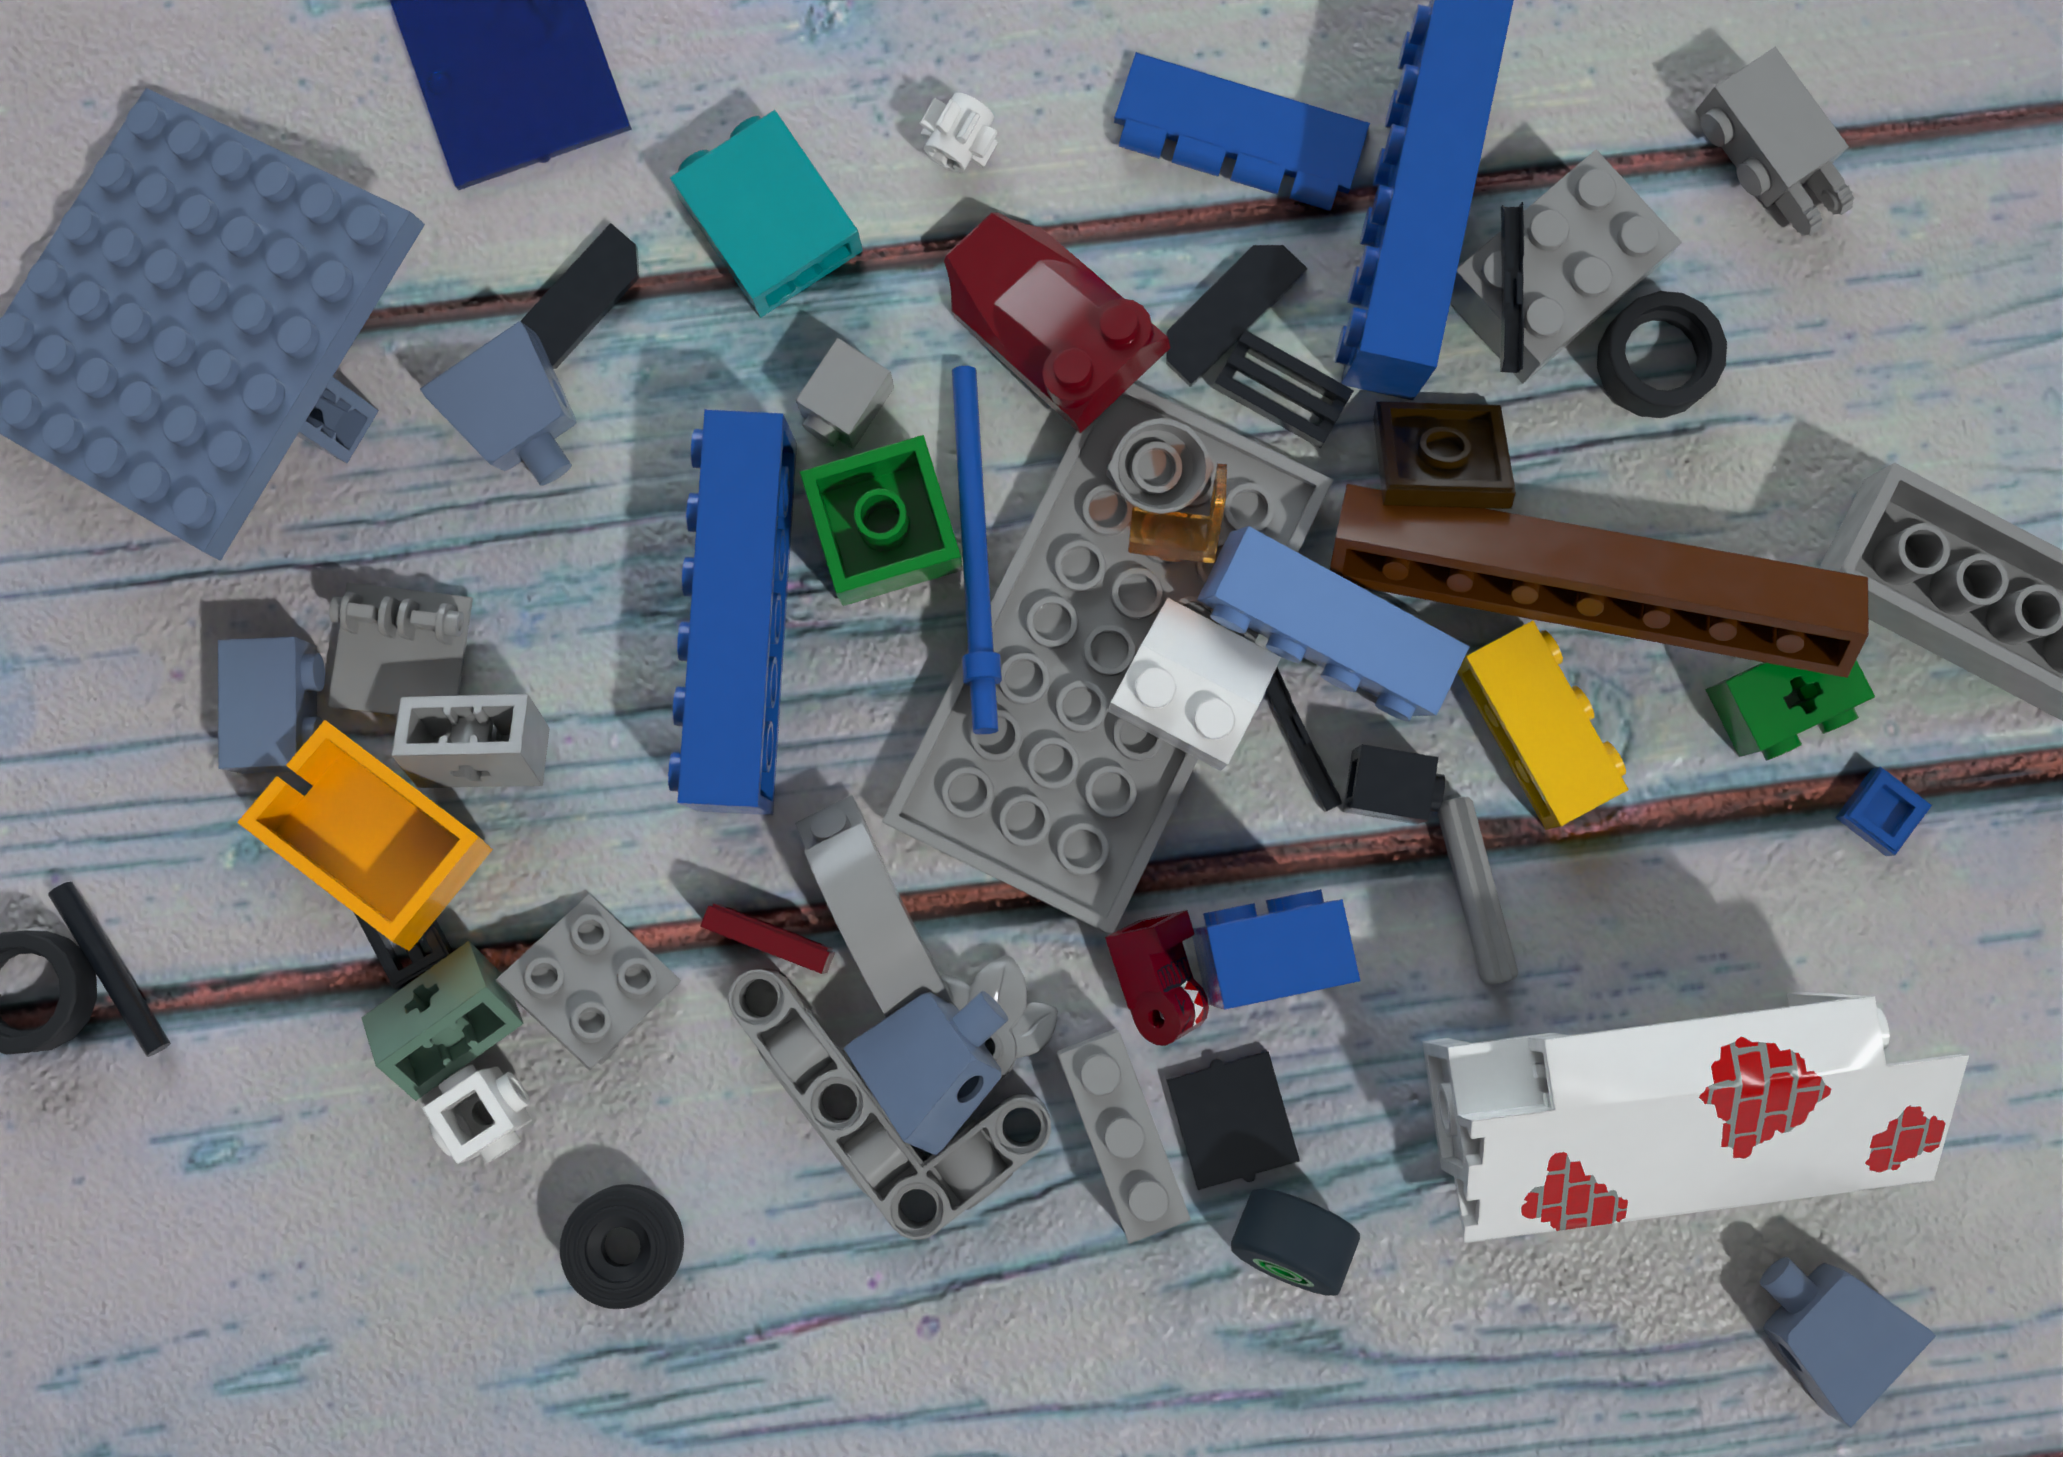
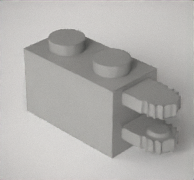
M1776 46L1716 85L1695 110L1700 117L1701 127L1705 136L1715 146L1722 147L1737 168V177L1742 187L1752 196L1758 197L1766 209L1776 204L1788 222L1792 223V227L1797 230V233H1801L1802 236H1811L1821 229L1823 220L1820 215L1821 213L1817 209L1818 207L1814 206L1813 200L1802 187L1805 183L1808 184L1819 201L1823 202L1828 212H1832L1833 215H1842L1853 208L1852 204L1855 199L1852 195L1853 192L1850 191L1849 185L1845 184L1844 178L1833 165V162L1849 146Z

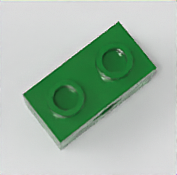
M1857 660L1848 678L1762 662L1705 689L1738 756L1742 757L1762 752L1766 761L1801 746L1802 743L1797 734L1818 725L1821 733L1824 734L1858 719L1859 716L1854 707L1875 698ZM1792 690H1795L1800 701L1795 702L1791 708H1788L1783 697L1788 696Z

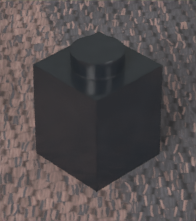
M1361 744L1353 749L1351 753L1343 812L1411 824H1421L1429 821L1430 812H1439L1444 797L1445 775L1436 773L1439 757Z

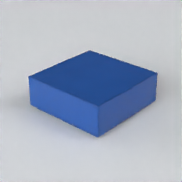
M1880 766L1871 768L1835 818L1886 857L1895 856L1932 805Z

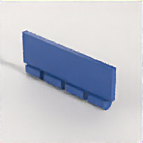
M1137 52L1135 53L1114 117V123L1124 126L1119 141V147L1160 159L1166 139L1177 142L1171 163L1219 177L1224 158L1228 157L1236 160L1230 181L1276 195L1278 194L1283 175L1294 177L1295 180L1289 199L1329 211L1332 208L1337 191L1347 194L1350 191L1370 123Z

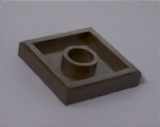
M1376 401L1373 421L1383 505L1512 509L1516 490L1501 405Z

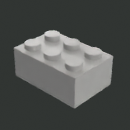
M1597 149L1524 210L1523 370L1520 373H1513L1522 384L1656 270L1682 243ZM1501 231L1458 267L1450 302L1455 310L1500 359L1502 312Z

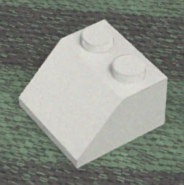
M1167 598L1111 700L1108 712L1221 771L1229 764L1259 707L1281 657Z

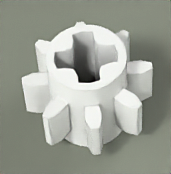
M954 93L947 105L934 98L919 123L923 127L921 135L928 139L924 146L925 153L942 167L956 173H963L970 161L983 168L998 144L995 140L998 132L990 127L994 120L993 113L983 103L964 93Z

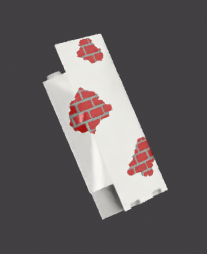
M1810 992L1787 993L1789 1007L1569 1036L1545 1033L1477 1043L1450 1038L1423 1041L1441 1170L1454 1176L1464 1243L1934 1181L1969 1055L1959 1054L1886 1064L1884 1049L1889 1045V1027L1884 1013L1876 1006L1875 996Z

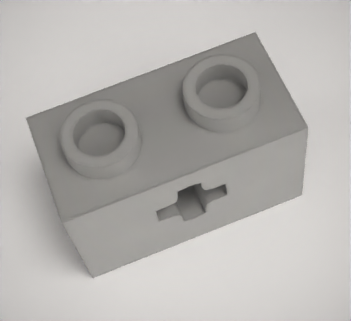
M528 694L401 697L392 757L417 788L543 786L550 728Z

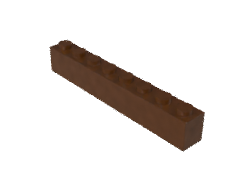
M1352 484L1346 485L1330 571L1362 588L1848 678L1869 635L1868 577L1486 508L1383 505L1382 490Z

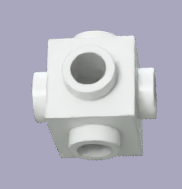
M473 1064L463 1068L440 1083L438 1087L443 1094L422 1108L431 1122L429 1128L434 1140L445 1154L453 1157L457 1164L482 1155L487 1164L497 1159L521 1142L516 1131L532 1121L525 1110V1107L530 1104L525 1089L511 1072L503 1075L498 1066L479 1071L475 1069ZM481 1102L493 1118V1123H486L480 1118L478 1108Z

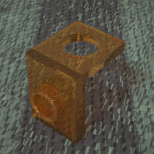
M1217 463L1208 516L1181 512L1156 514L1133 507L1128 552L1158 556L1163 560L1171 562L1190 560L1215 563L1226 501L1227 464Z

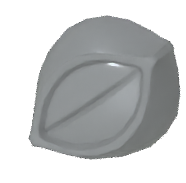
M1159 418L1144 421L1127 432L1114 452L1106 470V477L1114 482L1119 492L1132 505L1147 512L1165 514L1176 512L1190 505L1201 494L1208 479L1213 475L1214 464L1200 437L1189 426L1175 420Z

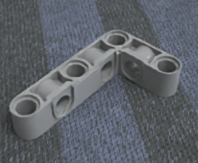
M770 968L749 970L741 974L732 983L728 998L729 1008L734 1018L756 1045L759 1054L850 1177L871 1198L893 1229L901 1236L912 1240H920L936 1234L966 1209H971L998 1189L1012 1176L1013 1172L1039 1153L1048 1143L1051 1134L1050 1114L1045 1104L1037 1097L1024 1093L1014 1094L1004 1099L977 1121L973 1119L971 1124L953 1138L937 1155L930 1153L925 1156L923 1152L918 1153L910 1144L903 1142L845 1050L839 1049L829 1038L812 1014L811 1010L813 1007L807 1005L791 982L781 972ZM758 979L769 981L775 987L778 995L776 1008L767 1016L754 1014L746 1003L748 987ZM843 1084L853 1090L857 1098V1107L852 1116L838 1119L832 1117L826 1111L823 1105V1095L829 1085ZM1025 1107L1031 1109L1038 1115L1041 1121L1039 1133L1027 1142L1014 1141L1004 1131V1118L1015 1108ZM914 1189L927 1191L936 1202L937 1213L925 1222L910 1220L901 1209V1198L906 1192Z

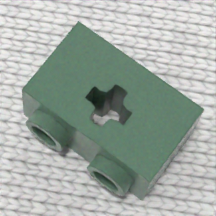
M468 941L365 1014L361 1019L375 1066L411 1098L417 1101L516 1030L524 1022L515 999L496 982V979L502 973Z

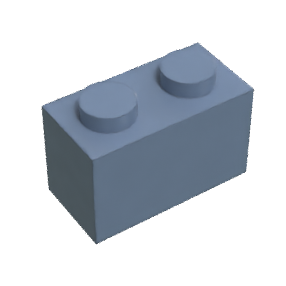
M297 637L218 640V769L241 774L293 772L286 764L323 722L322 718L317 716V691H322L324 688L325 666L322 656L317 653L316 645Z

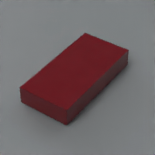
M713 903L712 906L708 905L700 925L702 928L820 974L828 973L835 955L832 947L721 904Z

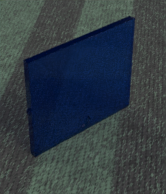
M390 0L453 182L458 191L539 162L546 163L558 155L632 130L586 0Z

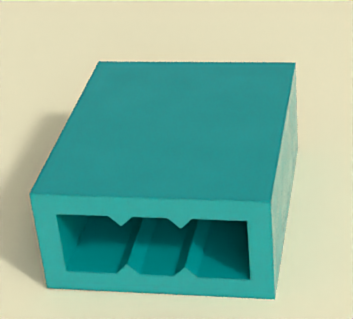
M776 110L771 111L762 118L760 116H753L744 120L734 128L730 139L710 152L709 150H700L693 153L680 164L678 172L670 177L680 201L760 318L863 252L858 229Z

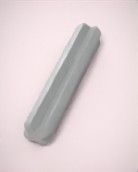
M1459 797L1443 801L1437 815L1481 980L1485 984L1490 985L1513 980L1518 975V969L1473 801L1470 797Z

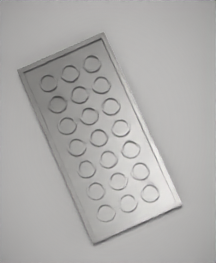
M1132 384L1082 433L1076 431L991 601L994 652L1000 654L1002 681L996 684L999 731L986 735L973 733L970 686L963 683L961 661L882 822L1105 933H1114L1198 759L1108 712L1110 702L1167 598L1215 622L1210 617L1213 609L1197 601V598L1229 533L1250 526L1298 553L1333 479L1136 384ZM1159 418L1175 420L1189 426L1200 437L1214 464L1213 475L1208 479L1201 494L1190 505L1176 512L1165 514L1147 512L1132 505L1119 492L1114 482L1106 477L1107 467L1117 446L1127 432L1144 421ZM1247 628L1245 633L1229 629L1255 643L1259 633L1250 628Z

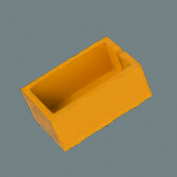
M326 720L322 722L286 764L288 768L313 786L304 796L276 776L237 822L382 935L408 951L413 948L493 850L474 832Z

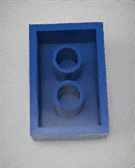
M1321 889L1266 900L1268 913L1257 915L1255 903L1203 913L1205 926L1193 928L1195 935L1192 938L1203 989L1207 995L1208 1004L1226 1010L1361 981L1343 899L1324 902Z

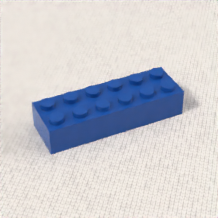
M1431 0L1428 6L1417 5L1411 30L1405 34L1397 69L1403 70L1398 90L1394 89L1386 116L1385 127L1391 129L1386 147L1381 148L1374 172L1372 185L1377 186L1378 189L1373 207L1368 208L1362 228L1360 244L1366 245L1360 267L1356 266L1347 299V303L1357 305V307L1352 308L1347 326L1342 327L1335 354V363L1345 365L1341 383L1345 386L1413 401L1437 368L1514 0Z
M704 409L703 429H694L692 433L691 464L693 468H700L699 493H689L686 509L688 532H696L694 557H685L682 569V592L684 596H691L690 622H681L678 630L679 661H687L685 687H676L674 692L673 722L675 726L683 727L681 752H672L670 756L668 785L670 791L678 792L677 803L696 811L773 815L797 454V443L783 413Z

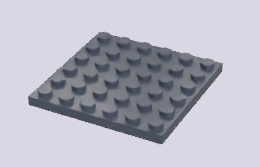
M145 88L137 103L129 111L125 122L107 151L97 162L93 173L70 210L62 218L60 226L40 258L30 269L25 282L5 314L0 318V434L195 548L221 561L425 224L412 212Z

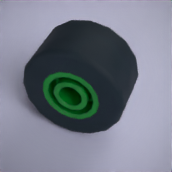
M1261 1188L1254 1189L1250 1193L1231 1241V1251L1245 1263L1273 1278L1313 1293L1336 1296L1340 1293L1360 1240V1233L1352 1224L1340 1216L1314 1203L1281 1191Z

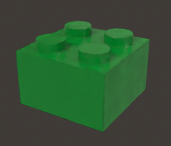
M924 435L800 471L833 585L842 606L963 570L959 548Z

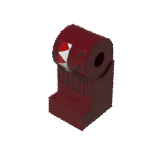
M1188 910L1138 920L1105 937L1128 1010L1130 1009L1134 1023L1139 1033L1147 1041L1155 1045L1166 1046L1201 1026L1208 1016L1209 1004L1207 995L1203 987L1193 978L1183 945L1184 940L1195 935Z

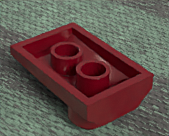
M992 212L946 254L944 264L949 277L951 311L954 318L1079 433H1082L1171 348L1168 336L1152 323L1150 314L1143 305L1134 300L1124 299L1041 227L1025 224L1010 219L998 212Z

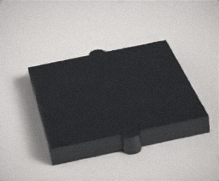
M1269 1051L1223 1063L1220 1059H1213L1208 1068L1166 1079L1197 1190L1243 1178L1246 1182H1252L1257 1173L1300 1161Z

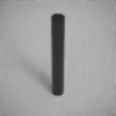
M66 882L52 889L48 893L49 898L146 1057L155 1055L167 1048L171 1042L73 882Z

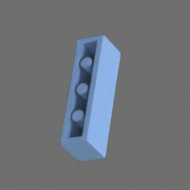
M1250 526L1229 533L1197 598V601L1213 609L1210 617L1220 625L1239 633H1245L1247 628H1250L1269 639L1266 648L1271 652L1296 663H1301L1303 657L1324 668L1320 676L1327 682L1349 692H1356L1357 688L1360 687L1378 697L1375 703L1378 709L1403 721H1410L1412 716H1436L1470 647Z

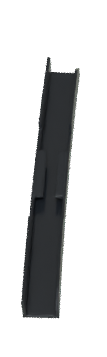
M1521 202L1519 207L1501 206L1502 312L1500 372L1520 373L1523 370V202Z
M1277 667L1265 692L1324 812H1327L1342 804L1340 795L1306 731Z

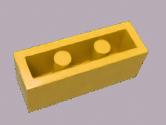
M1534 620L1465 656L1458 674L1545 830L1571 822L1629 789L1622 778L1626 774V768L1620 754L1610 742L1605 741L1602 743L1590 721L1594 719V711L1589 699L1578 686H1570L1559 666L1563 662L1559 646L1548 631H1539Z

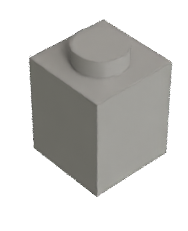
M837 338L795 400L801 415L806 418L802 426L813 436L830 446H834L839 439L854 449L894 389L891 371Z

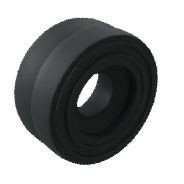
M632 1184L611 1186L584 1200L569 1216L560 1239L561 1265L570 1285L587 1301L608 1309L632 1308L653 1298L674 1277L684 1252L683 1228L671 1204L657 1192ZM614 1228H628L637 1235L640 1241V1253L634 1262L618 1264L607 1255L605 1240L608 1233Z

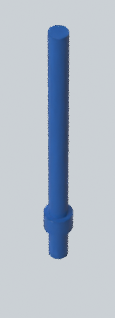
M958 366L952 369L968 644V654L962 656L963 683L970 686L973 733L986 735L999 731L996 684L1002 681L1001 657L999 653L994 652L977 370L972 366Z

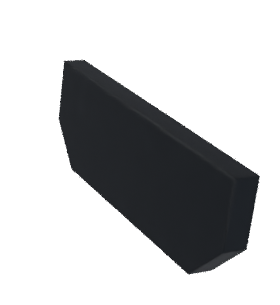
M610 223L522 318L521 322L532 329L541 340L553 369H557L640 278L638 247Z
M1253 245L1167 330L1166 336H1168L1171 348L1166 352V364L1189 387H1192L1240 339L1245 330L1248 331L1307 272L1308 268L1284 245Z

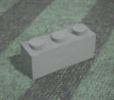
M1115 1028L1058 1050L1057 1054L1128 1243L1131 1244L1190 1221L1191 1218L1120 1032Z

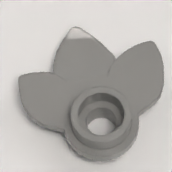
M1003 956L986 965L974 977L971 986L955 977L941 975L952 1000L951 1004L955 1005L959 1010L964 1008L981 991H985L1006 1013L1009 1020L989 1038L995 1043L993 1058L1002 1070L1001 1079L1011 1071L1017 1058L1039 1053L1052 1038L1057 1022V1008L1044 1003H1027L1025 977L1012 957Z

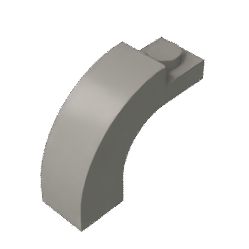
M853 795L796 822V827L806 849L804 850L805 856L824 899L861 974L885 1017H889L921 994L929 992L951 1003L952 1000L936 964L892 881Z

